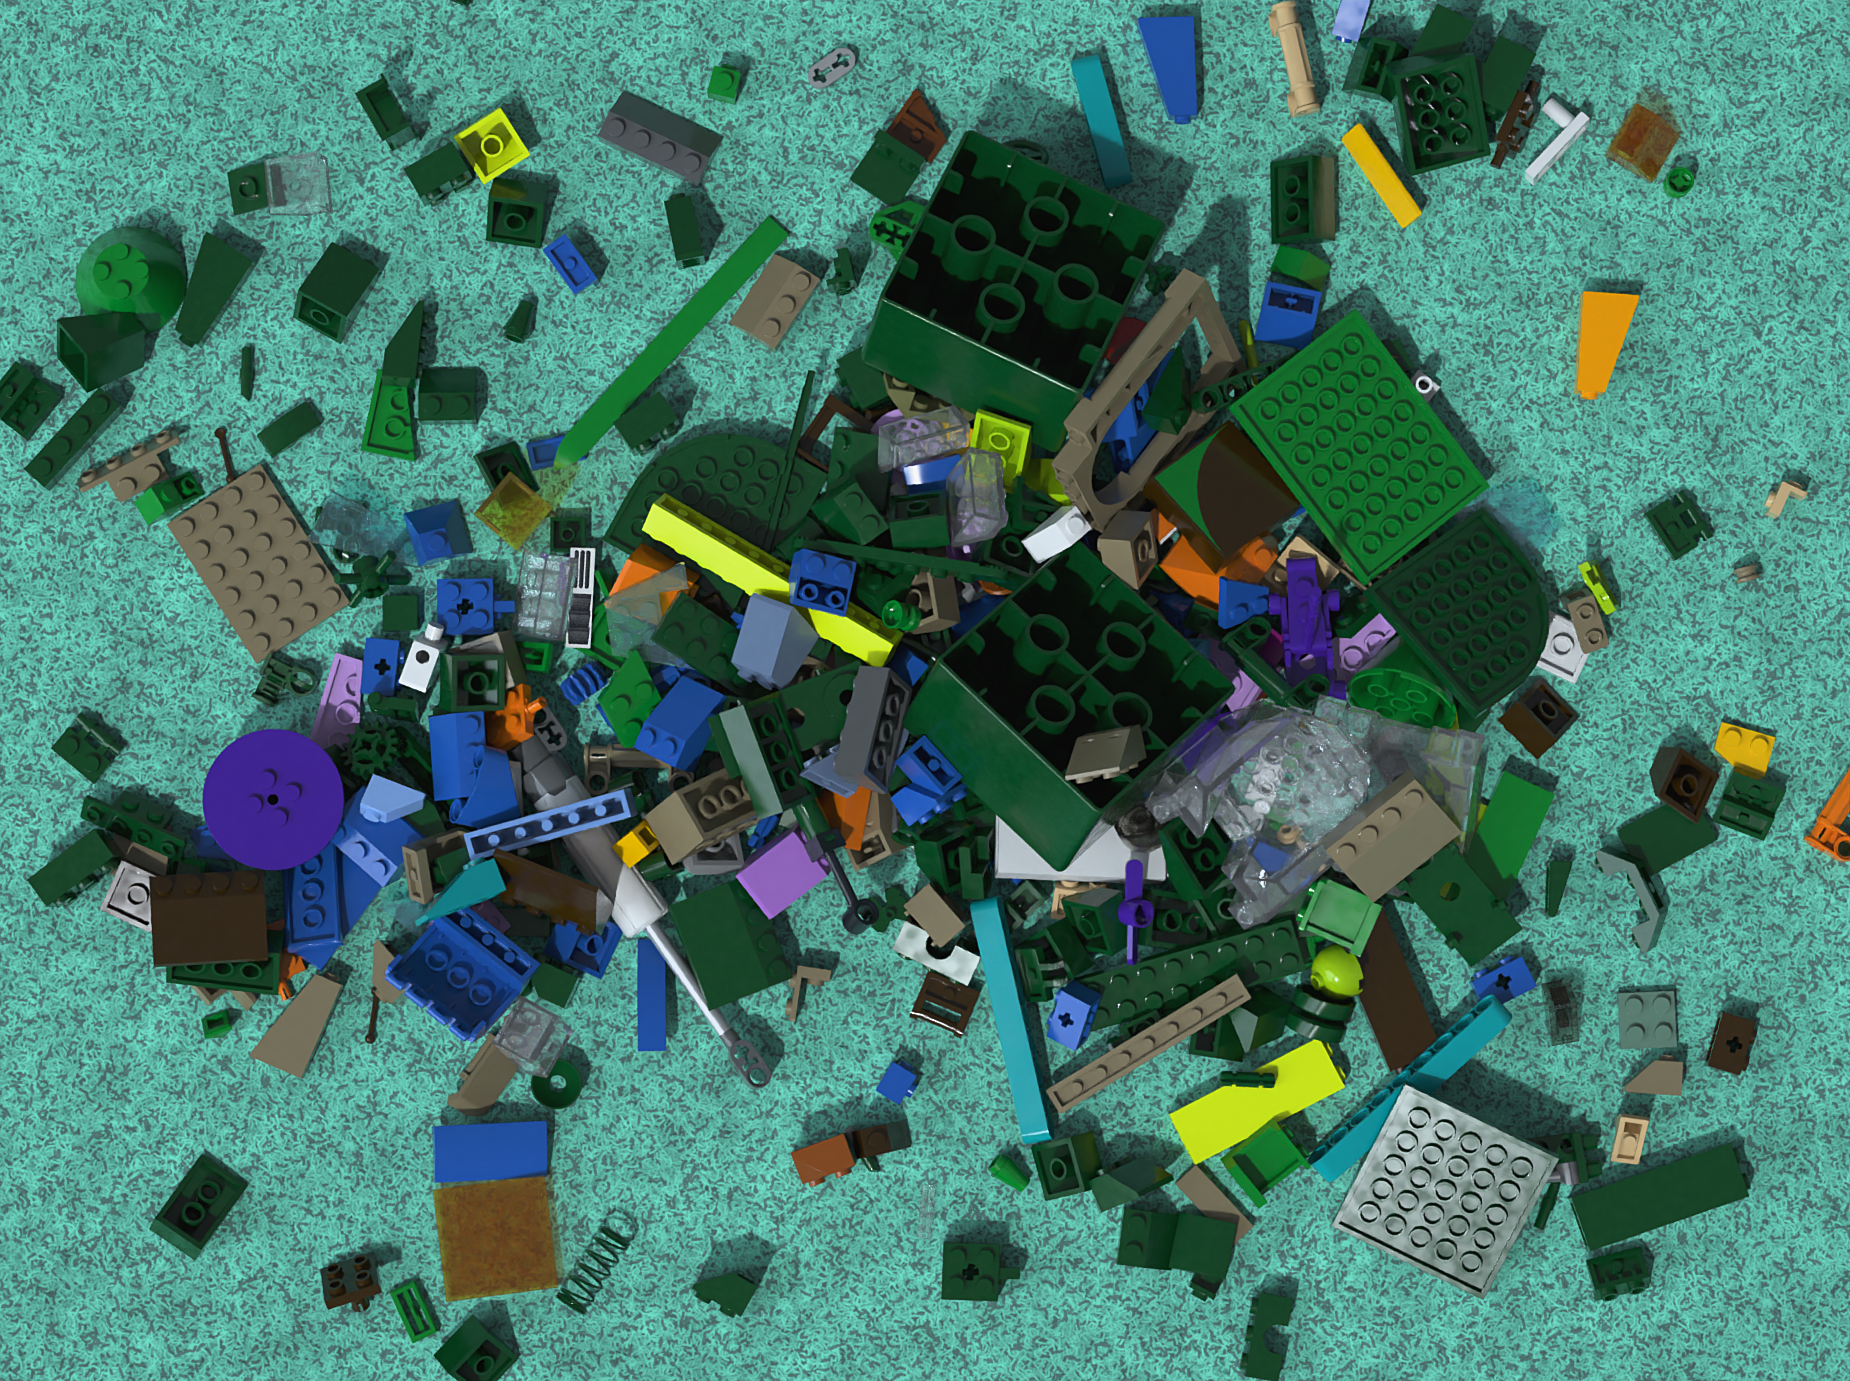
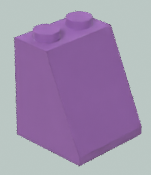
M799 823L751 853L736 874V878L769 920L827 877L831 871L826 858L814 863L811 862L804 847L808 841Z

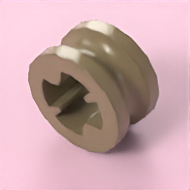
M1754 564L1733 570V573L1738 576L1736 584L1761 578L1760 574L1756 572L1758 565Z

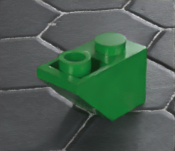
M189 471L150 487L134 503L149 526L168 518L202 497L204 493Z

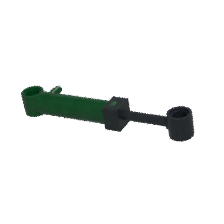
M818 798L791 808L808 841L804 847L811 862L814 863L826 858L849 905L842 915L844 928L851 934H862L877 922L879 910L876 904L869 899L858 900L836 856V853L847 845L839 828L832 829Z

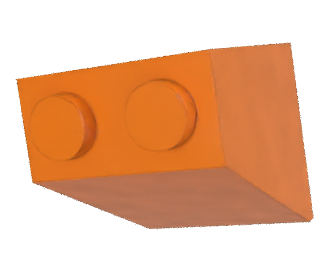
M641 543L626 560L604 605L658 625L677 592L682 591L694 599L700 588L696 584L700 575L646 544Z

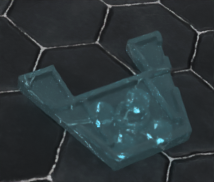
M1531 481L1481 493L1453 515L1459 524L1483 507L1521 549L1531 564L1561 529Z
M680 562L674 565V567L664 572L661 571L639 584L636 583L604 598L612 655L628 658L626 654L630 649L634 648L638 651L643 661L694 669L650 640L663 618L659 593L688 589L685 562Z

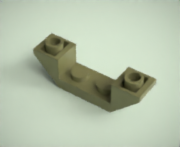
M884 372L883 378L887 393L905 419L960 427L976 418L975 415L942 399L929 398L920 394L915 395L914 386Z

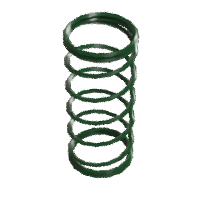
M603 1225L600 1226L599 1231L625 1248L614 1245L597 1236H593V1238L617 1261L606 1258L589 1249H585V1252L609 1274L577 1262V1265L591 1276L600 1287L573 1275H568L592 1300L577 1295L565 1288H560L563 1293L558 1292L556 1295L557 1299L582 1315H586L587 1309L571 1295L587 1302H594L595 1299L579 1282L595 1289H603L602 1283L587 1269L603 1276H611L610 1270L595 1256L611 1263H620L618 1257L603 1243L623 1251H627L630 1246L627 1240Z

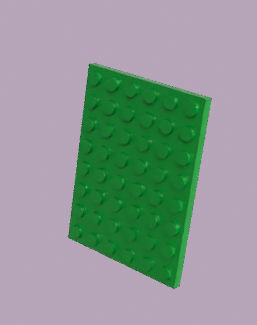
M1357 309L1352 310L1228 407L1363 586L1371 582L1490 487Z

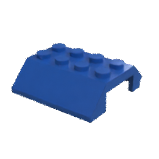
M467 907L435 919L433 924L403 956L398 954L391 961L384 974L386 975V981L399 991L406 990L404 995L420 1008L427 1007L428 1010L426 1012L443 1026L450 1025L448 1030L463 1042L468 1040L473 1043L483 1037L516 1001L540 967V963Z

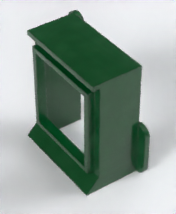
M383 73L380 74L381 79L355 93L381 140H386L391 151L398 149L415 138L418 142L421 141L414 127H410L388 90L390 86Z

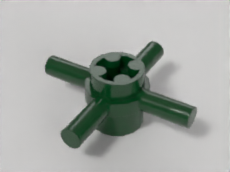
M388 550L380 561L378 557L373 555L362 557L353 564L352 569L354 573H336L334 575V582L336 584H356V591L348 599L350 601L349 607L356 608L364 597L373 599L384 595L389 590V585L407 586L409 584L408 575L387 574L386 570L397 557L394 551Z

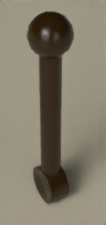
M217 428L214 434L220 442L227 471L226 481L231 483L237 477L232 472L224 439L226 431L223 428Z
M375 986L371 990L374 997L369 1031L365 1036L367 1044H373L376 1040L374 1029L379 998L374 993L377 989Z

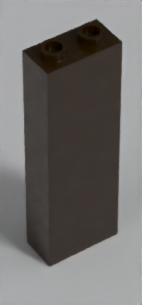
M1382 907L1361 957L1355 955L1363 973V979L1359 980V987L1363 990L1357 995V999L1387 1071L1391 1072L1394 1070L1396 1075H1398L1437 1040V1037ZM1347 947L1343 948L1347 954L1350 953L1351 949Z

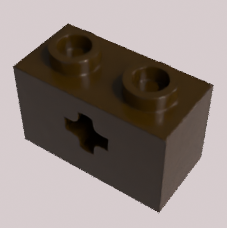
M1719 1012L1704 1066L1736 1076H1740L1741 1071L1745 1072L1750 1060V1056L1746 1055L1749 1044H1754L1757 1036V1028H1754L1756 1021ZM1735 1037L1734 1042L1738 1044V1048L1732 1049L1729 1052L1730 1046L1726 1045V1042Z

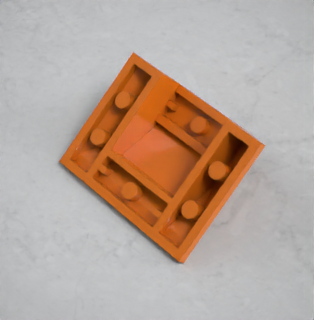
M1272 532L1268 536L1257 540L1246 549L1244 554L1215 574L1189 546L1187 540L1181 534L1159 566L1192 599L1219 610V577L1225 576L1231 580L1240 579L1249 583H1259L1278 557L1279 538Z

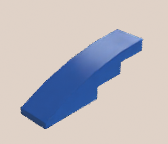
M638 939V1051H667L666 961L650 939Z

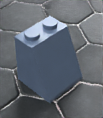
M753 592L731 662L739 670L738 675L748 682L756 680L769 690H772L773 687L782 690L787 688L820 636L793 606Z

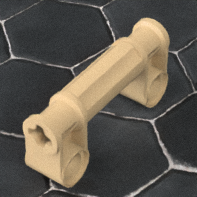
M1294 0L1273 5L1270 14H1268L1273 38L1279 37L1290 83L1287 102L1292 118L1318 113L1319 109H1321L1315 90V82L1302 26L1296 9L1297 4Z

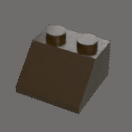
M1540 677L1507 709L1498 721L1524 746L1526 751L1531 753L1536 759H1539L1580 716Z

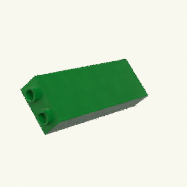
M1506 771L1501 772L1464 856L1465 861L1499 900L1502 898L1507 899L1555 794ZM1452 882L1445 898L1451 899L1456 897L1460 891V886ZM1436 927L1435 931L1442 934L1440 930Z

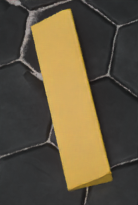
M1358 123L1341 140L1402 228H1406L1420 218L1422 211L1363 125Z

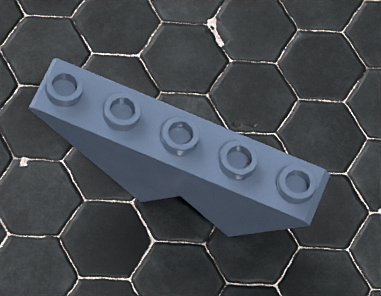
M904 727L896 760L900 757L910 733ZM840 743L826 751L827 757L820 760L817 755L803 763L805 769L800 772V776L845 798L856 793L857 785L845 782L833 771L834 758L838 754ZM896 763L894 764V768H893L892 775H893L894 770H895V768H896V765H897Z

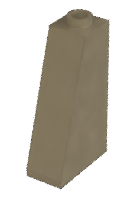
M326 971L323 976L315 974L251 1051L250 1057L299 1078H305L345 986L338 983L340 977Z

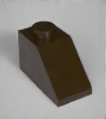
M906 1120L851 1131L857 1159L911 1147Z

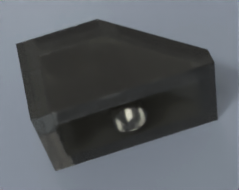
M1564 979L1541 984L1543 1006L1551 1045L1556 1046L1579 1041L1577 1001L1570 980Z

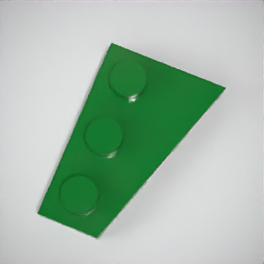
M378 369L360 450L416 463L408 390L406 387L382 385V370Z

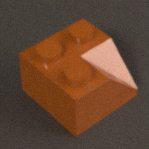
M845 1133L791 1152L802 1184L809 1183L810 1187L826 1182L824 1176L834 1173L835 1177L839 1178L852 1173L851 1167L856 1165Z

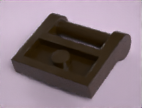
M928 971L909 1018L914 1020L919 1018L953 1032V1036L961 1039L980 992L962 984H955L943 976ZM925 1000L960 1014L959 1022L922 1008Z

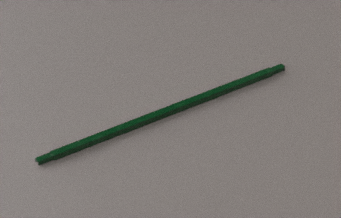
M808 370L805 385L802 389L761 550L768 554L771 551L816 373L813 370Z

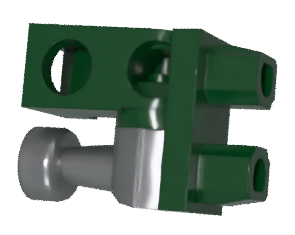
M1571 1132L1525 1138L1559 1155L1555 1169H1553L1546 1183L1560 1182L1573 1185L1589 1182V1179L1602 1175L1600 1160L1585 1161L1584 1151L1598 1149L1595 1134Z

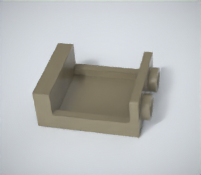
M456 827L402 846L410 899L422 904L433 902V895L441 893L444 888H442L440 882L437 883L432 875V861L467 846L463 834L472 831Z

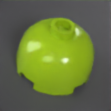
M1337 943L1326 947L1313 959L1310 980L1314 989L1328 999L1342 1001L1355 997L1362 992L1363 989L1359 987V980L1363 979V973L1355 955L1352 953L1347 954L1343 949L1344 946Z

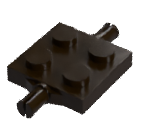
M1529 80L1524 92L1521 90L1517 91L1495 137L1497 147L1490 163L1492 167L1501 169L1505 157L1514 160L1517 153H1521L1524 149L1527 131L1529 128L1532 129L1538 118L1537 109L1533 104V98L1540 86L1538 82Z

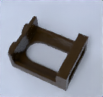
M831 394L825 399L823 407L800 438L795 455L826 474L829 472V465H823L814 459L812 448L833 416L836 414L857 428L871 431L874 423L868 421L864 416Z

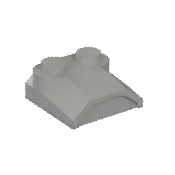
M739 833L684 859L683 864L690 873L696 875H725L739 871L744 864Z

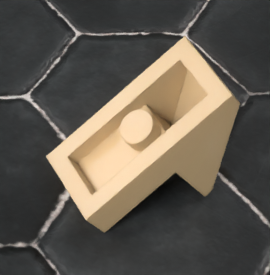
M1622 1113L1615 1117V1136L1610 1153L1611 1161L1639 1165L1649 1117Z

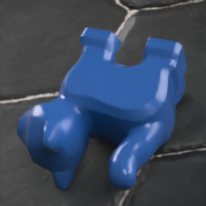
M1155 590L1150 592L1149 596L1152 594L1159 600L1158 602H1161L1159 610L1166 617V621L1180 632L1183 637L1187 638L1196 632L1183 625L1188 609L1196 601L1195 599L1185 598L1178 593H1159Z

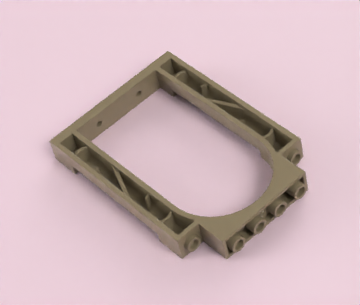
M1183 268L1165 291V302L1089 399L1083 397L1063 422L1069 433L1068 437L1070 440L1052 461L1051 465L1057 474L1055 476L1064 488V494L1072 503L1071 506L1078 508L1092 529L1090 530L1094 528L1103 533L1119 510L1140 511L1148 500L1142 493V490L1150 477L1183 454L1217 411L1198 414L1190 406L1188 422L1182 427L1178 436L1159 431L1127 473L1121 471L1110 484L1093 493L1091 482L1093 464L1105 434L1195 317L1212 350V355L1200 369L1202 376L1191 389L1190 397L1196 390L1247 371L1207 280ZM1228 384L1227 392L1230 394L1233 387ZM1204 394L1203 402L1209 407L1210 398Z

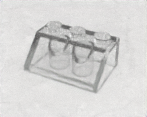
M952 405L879 426L878 472L882 474L951 454L968 447L970 423L958 408Z
M969 447L947 476L946 489L952 547L957 548L994 538L1000 529L1006 526L1008 512L1005 509L1006 490L1003 488L1004 467L1001 466V455L999 453Z
M524 548L515 597L516 613L512 615L510 630L536 638L564 641L565 634L569 629V610L574 600V580L577 578L579 570L577 558Z

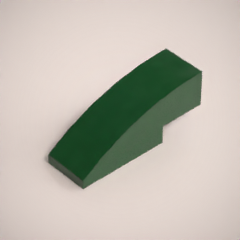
M1035 879L1026 880L1003 902L1010 934L1051 897ZM974 929L966 938L978 945Z

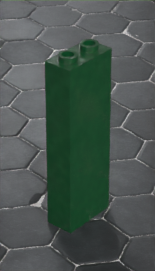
M1723 1143L1568 1197L1586 1250L1593 1251L1749 1197L1747 1190L1751 1189L1746 1173L1741 1174L1738 1165L1741 1162V1157L1737 1147H1732L1731 1143Z

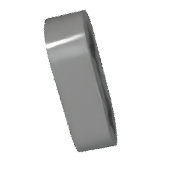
M839 48L814 64L808 72L810 85L814 89L824 90L849 74L855 67L853 52L847 48ZM839 55H842L844 58L850 57L848 67L845 68L843 65H840L834 69L832 66L838 63ZM830 69L831 72L825 76L826 82L822 83L820 80L815 82L813 80L816 77V71L819 70L820 73H824Z

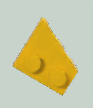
M1720 722L1713 750L1727 760L1733 768L1736 766L1765 777L1776 737Z

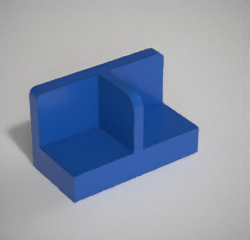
M566 234L543 249L547 258L575 296L592 284L594 286L599 284L597 277Z

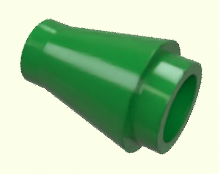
M1003 1152L998 1154L988 1167L992 1177L1015 1188L1019 1192H1022L1030 1182V1178L1024 1174L1010 1155L1006 1156Z

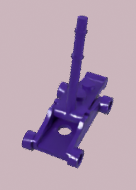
M1314 557L1286 558L1287 597H1280L1279 592L1269 593L1268 614H1280L1284 678L1295 687L1313 673L1322 674L1330 681V690L1326 698H1333L1334 703L1346 702L1345 680H1334L1332 632L1329 611H1339L1338 589H1326V594H1321L1322 591L1318 587ZM1310 654L1315 658V666L1312 669L1301 667L1299 660L1302 655Z

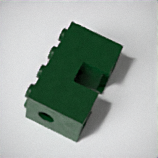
M1437 3L1410 57L1464 53L1461 49L1474 22ZM1501 35L1497 38L1484 62L1475 58L1485 121L1490 123L1495 121L1501 122L1536 56V53Z

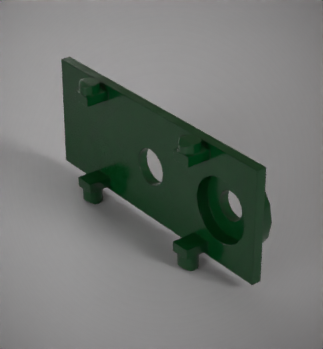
M860 660L826 672L825 667L814 671L816 677L778 691L785 712L790 708H798L804 714L805 719L802 726L795 729L792 728L800 752L840 737L847 718V706L840 702L839 697L844 690H854L853 681L858 674L859 666H862ZM745 697L737 700L736 704L739 706L748 701ZM719 714L706 718L729 779L742 775Z
M1452 840L1395 886L1401 893L1405 890L1446 937L1447 940L1444 942L1449 949L1453 950L1455 948L1465 961L1473 967L1523 928L1507 910L1510 906L1504 898L1499 900L1459 854L1457 850L1460 847ZM1449 882L1458 884L1460 891L1456 897L1446 899L1440 895V890L1444 884Z

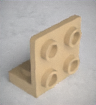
M1298 534L1264 574L1259 583L1267 586L1269 593L1279 592L1280 597H1287L1286 558L1314 557L1318 587L1321 591L1326 589L1341 571V568L1301 534Z

